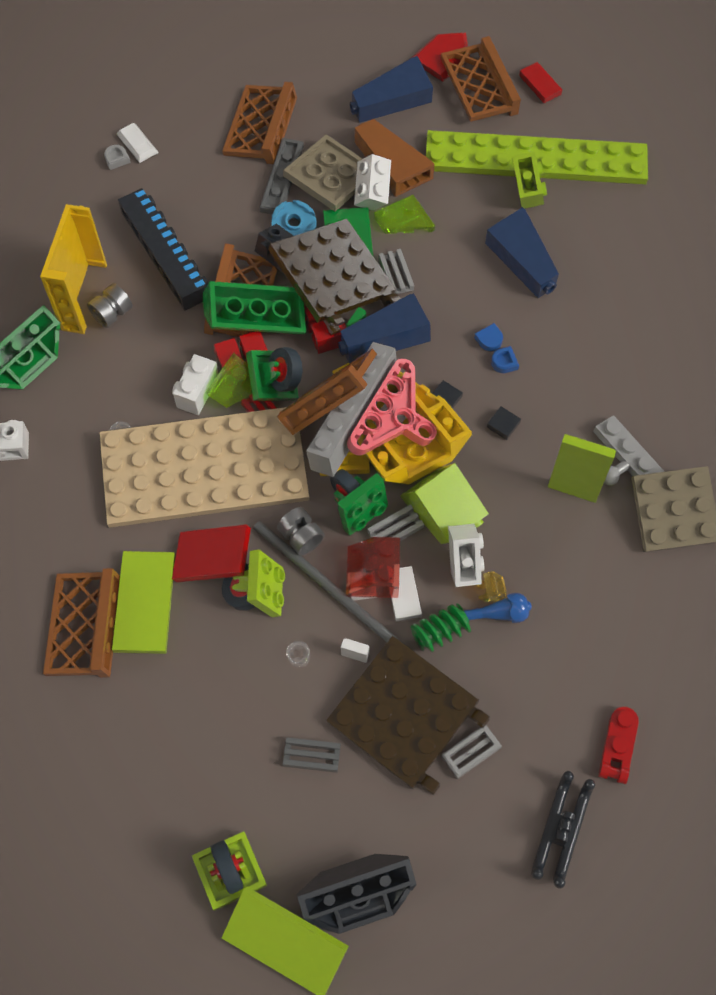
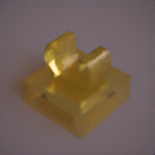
M494 571L484 573V580H481L482 584L476 585L480 589L486 587V593L478 596L479 600L483 602H489L490 600L497 602L507 598L504 577Z

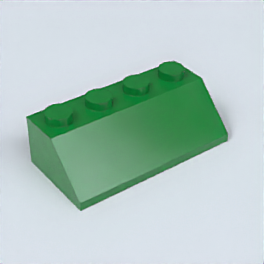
M209 281L203 292L204 316L212 329L291 334L306 333L304 302L294 287Z

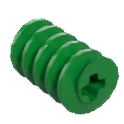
M456 603V606L453 604L449 605L447 611L444 609L439 610L438 616L431 614L429 621L426 619L420 620V626L412 624L410 627L417 645L423 652L425 647L430 652H434V642L443 647L442 638L444 637L450 643L453 642L452 633H455L459 638L462 637L461 628H464L467 633L471 632L468 617L458 603Z

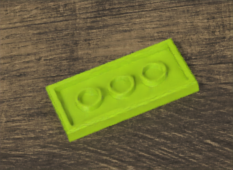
M564 434L548 488L596 503L614 460L616 450Z
M123 551L112 645L114 653H167L173 588L172 575L175 564L174 552Z
M247 886L242 891L222 936L223 940L316 995H326L349 947L347 944Z

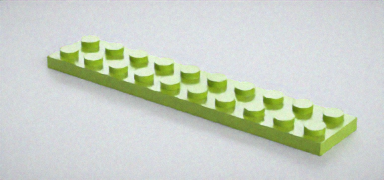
M428 130L426 157L435 164V172L515 176L512 157L535 152L537 162L541 161L543 175H539L540 178L644 185L648 181V150L645 143Z

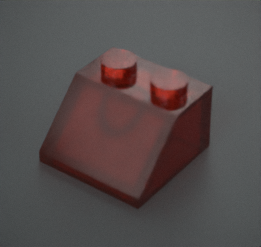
M372 537L348 546L346 597L398 598L400 570L399 537Z

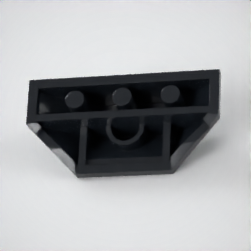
M372 854L320 872L297 893V897L305 921L322 929L341 934L395 915L410 891L417 884L408 856Z

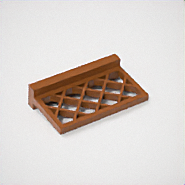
M490 36L481 38L480 44L441 53V60L470 122L506 112L510 116L518 115L521 98ZM476 52L480 56L478 60L468 57L469 54ZM456 58L461 61L456 65L449 62L448 59ZM464 62L474 65L472 71L462 67ZM478 67L487 70L486 76L476 73ZM458 72L468 76L466 81L456 77ZM472 78L482 81L480 86L469 82ZM487 83L494 86L495 90L492 92L483 87ZM467 88L469 90L475 91L476 93L473 97H471L469 95L464 94V91ZM479 94L490 97L488 102L477 99ZM495 99L502 102L503 106L497 107L491 103ZM473 104L484 108L483 111L473 113Z
M284 82L283 87L245 86L222 150L224 156L263 158L267 164H274L281 140L285 136L297 100L293 82ZM250 93L260 94L252 100L249 99ZM274 94L279 95V97L273 101H270L268 99L270 96ZM265 100L267 104L257 109L255 105ZM250 108L254 110V112L244 117V111ZM272 109L274 111L272 115L266 118L262 115ZM259 116L261 121L252 126L249 122ZM246 124L248 129L238 133L237 129ZM267 126V131L260 135L257 133V130ZM253 133L255 138L246 143L243 138ZM238 141H240L243 144L236 149L231 148V146L237 143ZM259 142L262 144L261 150H251V147Z
M225 243L215 282L231 283L232 280L240 277L244 284L258 285L263 283V285L273 286L277 268L261 256L234 250V245ZM236 259L247 261L250 266L240 270L236 265ZM262 265L272 267V271L263 276L258 267ZM253 270L258 279L249 282L244 274ZM205 319V334L213 335L215 331L239 337L251 333L244 330L212 329Z
M372 348L303 394L299 400L282 410L277 415V418L294 435L355 396L368 385L362 377L377 353Z
M105 568L102 572L57 574L43 670L45 676L97 675L100 678L110 677L120 575L113 568ZM92 580H100L99 588L94 593L90 594L85 589ZM64 581H75L77 586L69 594L65 595L63 592ZM83 590L88 598L76 607L71 599ZM94 602L97 605L96 613L87 619L82 611ZM69 603L74 608V611L62 620L59 616L60 610ZM80 615L85 623L73 632L68 624ZM91 627L94 631L93 638L84 644L78 637ZM66 628L71 636L59 645L56 642L57 634ZM76 640L82 648L70 658L64 650ZM87 652L91 656L90 667L79 668L75 662ZM62 653L68 661L60 668H52L53 660Z

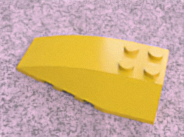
M349 363L333 370V374L347 366ZM399 372L397 377L401 379L404 373ZM415 382V412L433 423L437 434L431 443L426 446H421L401 434L366 453L367 458L385 481L403 484L415 482L452 462L472 435V431L446 400L439 395L436 397L430 393V389L423 384L419 385ZM387 385V389L390 392L398 393L395 385ZM378 401L376 406L381 410L385 403ZM407 417L405 418L402 424L409 423ZM367 419L366 426L376 429L377 426L373 423V420ZM418 429L419 434L422 437H430L429 432L426 429ZM363 434L357 440L359 446L362 445V442L366 437Z

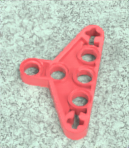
M401 358L394 363L349 436L347 447L355 455L366 454L401 434L421 446L430 444L435 438L437 431L434 424L415 412V367L410 360ZM402 368L405 370V373L400 379L397 375ZM387 384L395 385L398 393L390 392L387 389ZM376 402H384L387 406V410H379L376 406ZM397 415H404L409 423H400ZM365 420H373L376 423L377 428H368L365 424ZM418 429H426L429 432L430 437H422L419 434ZM363 434L366 437L363 440L362 445L359 446L357 444V440Z

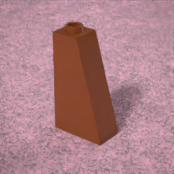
M375 119L355 127V144L365 157L374 154L391 160L389 189L395 197L433 179L435 164Z

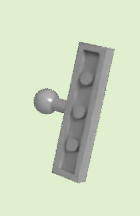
M614 415L595 426L593 432L606 447L616 450L615 457L621 462L616 466L610 467L604 481L605 485L616 484L620 474L627 470L632 476L665 472Z

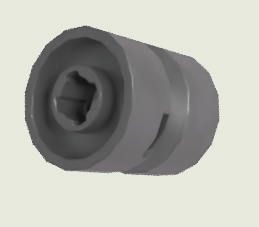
M112 283L103 290L102 296H96L87 303L90 313L105 328H108L117 320V315H124L133 307L128 295L115 283Z
M297 507L281 518L277 524V529L285 539L290 540V545L297 554L302 556L314 550L323 541L325 534L316 523H311V517L302 507Z

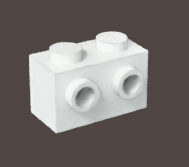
M371 154L357 162L355 206L368 207L369 210L373 211L388 204L390 159Z
M194 354L191 361L186 362L183 368V376L180 381H176L172 389L177 408L199 416L219 378L215 361Z
M9 420L5 423H0V461L28 459L29 432L24 422Z
M474 524L448 526L450 568L455 587L482 584L481 572L484 571L483 556H480V549L484 547L482 533L477 532Z

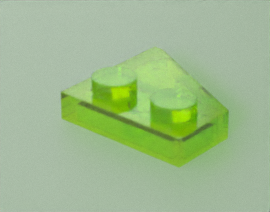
M414 195L374 212V219L385 234H396L398 232L414 233V229H427L428 232L435 231V224Z
M233 353L205 393L226 408L251 395L252 389L248 363Z

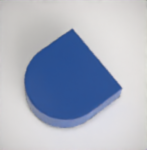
M493 323L475 333L474 339L484 350L496 351L502 345L503 334L496 324Z
M511 346L498 349L493 353L491 365L495 371L509 373L519 369L518 361Z

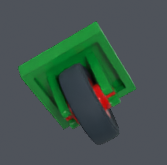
M282 347L274 351L251 350L246 353L253 401H294L299 398L297 387L301 381L303 369L300 355L296 350L290 347Z
M340 469L335 473L334 477H330L331 485L335 491L333 495L338 505L343 530L349 536L356 531L362 530L367 522L375 516H380L388 507L384 479L378 473L367 481H363L360 477H353L346 470Z

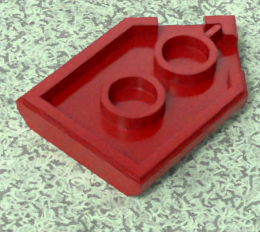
M466 32L436 34L413 57L418 56L424 70L444 82L449 75L441 60V53L468 47ZM456 58L448 59L449 62L456 65L461 61Z

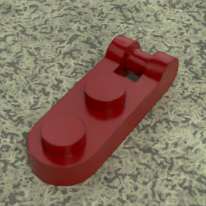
M622 706L617 708L610 717L598 777L614 778L617 779L618 783L625 785L629 777L639 724L637 713L629 707ZM611 760L619 762L620 767H612Z

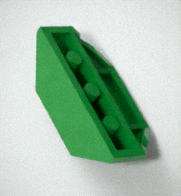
M42 305L0 342V388L23 390L58 358L60 322L45 305Z

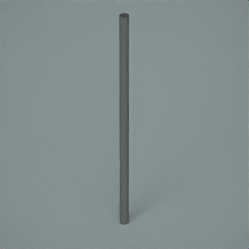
M261 521L255 524L253 528L385 642H388L392 636L397 638L308 561L298 555L295 550Z

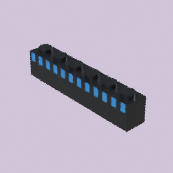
M141 188L119 198L118 202L123 217L183 310L186 311L202 303L203 292L208 285V281L205 276L201 277L199 275V269L193 259L189 260L187 257L188 252L184 244L177 242V235L172 227L168 228L166 218L161 210H156V204L152 196H147Z

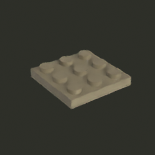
M325 135L283 170V177L333 211H336L355 195L357 162L362 160V158L328 135Z
M708 466L631 477L644 552L716 543V507Z

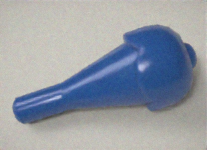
M511 593L507 595V598L488 606L464 610L468 620L487 618L520 623L528 618L532 606L523 594Z

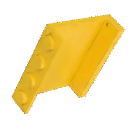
M65 205L40 277L56 318L60 322L61 330L85 334L87 325L77 298L88 265L106 268L107 263L90 208L81 205Z

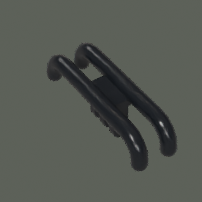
M565 771L560 779L531 872L535 880H540L544 874L543 871L551 844L554 843L562 846L553 879L554 886L559 889L563 888L566 884L567 871L591 794L595 788L594 780L587 779L581 788L574 813L568 811L562 813L568 790L574 779L571 771Z

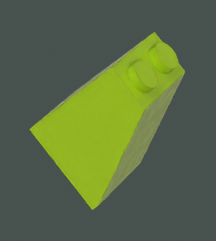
M456 463L435 470L400 495L408 506L411 504L413 511L417 513L419 519L422 520L424 525L441 544L449 543L448 526L474 524L477 528L484 523L482 519L489 514Z

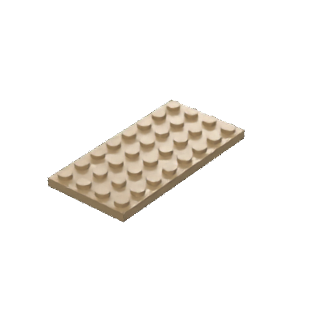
M285 408L99 432L107 525L111 528L308 501L309 491L300 431L292 435L277 418V415Z

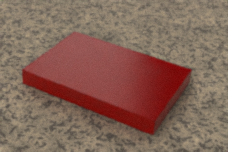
M244 524L180 532L172 579L175 582L244 576L251 528Z

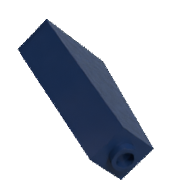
M415 56L352 92V102L349 103L352 115H356L359 123L432 103L433 86L418 56Z
M523 207L487 229L485 244L537 298L544 294L548 295L555 290L559 273Z
M413 293L341 330V341L338 342V347L341 355H345L350 364L365 354L373 342L393 347L396 351L430 342L431 325Z

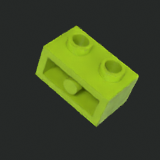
M535 152L513 156L521 207L525 209L544 205L543 196L547 195L545 182L540 181L539 175H543L541 161L537 162Z

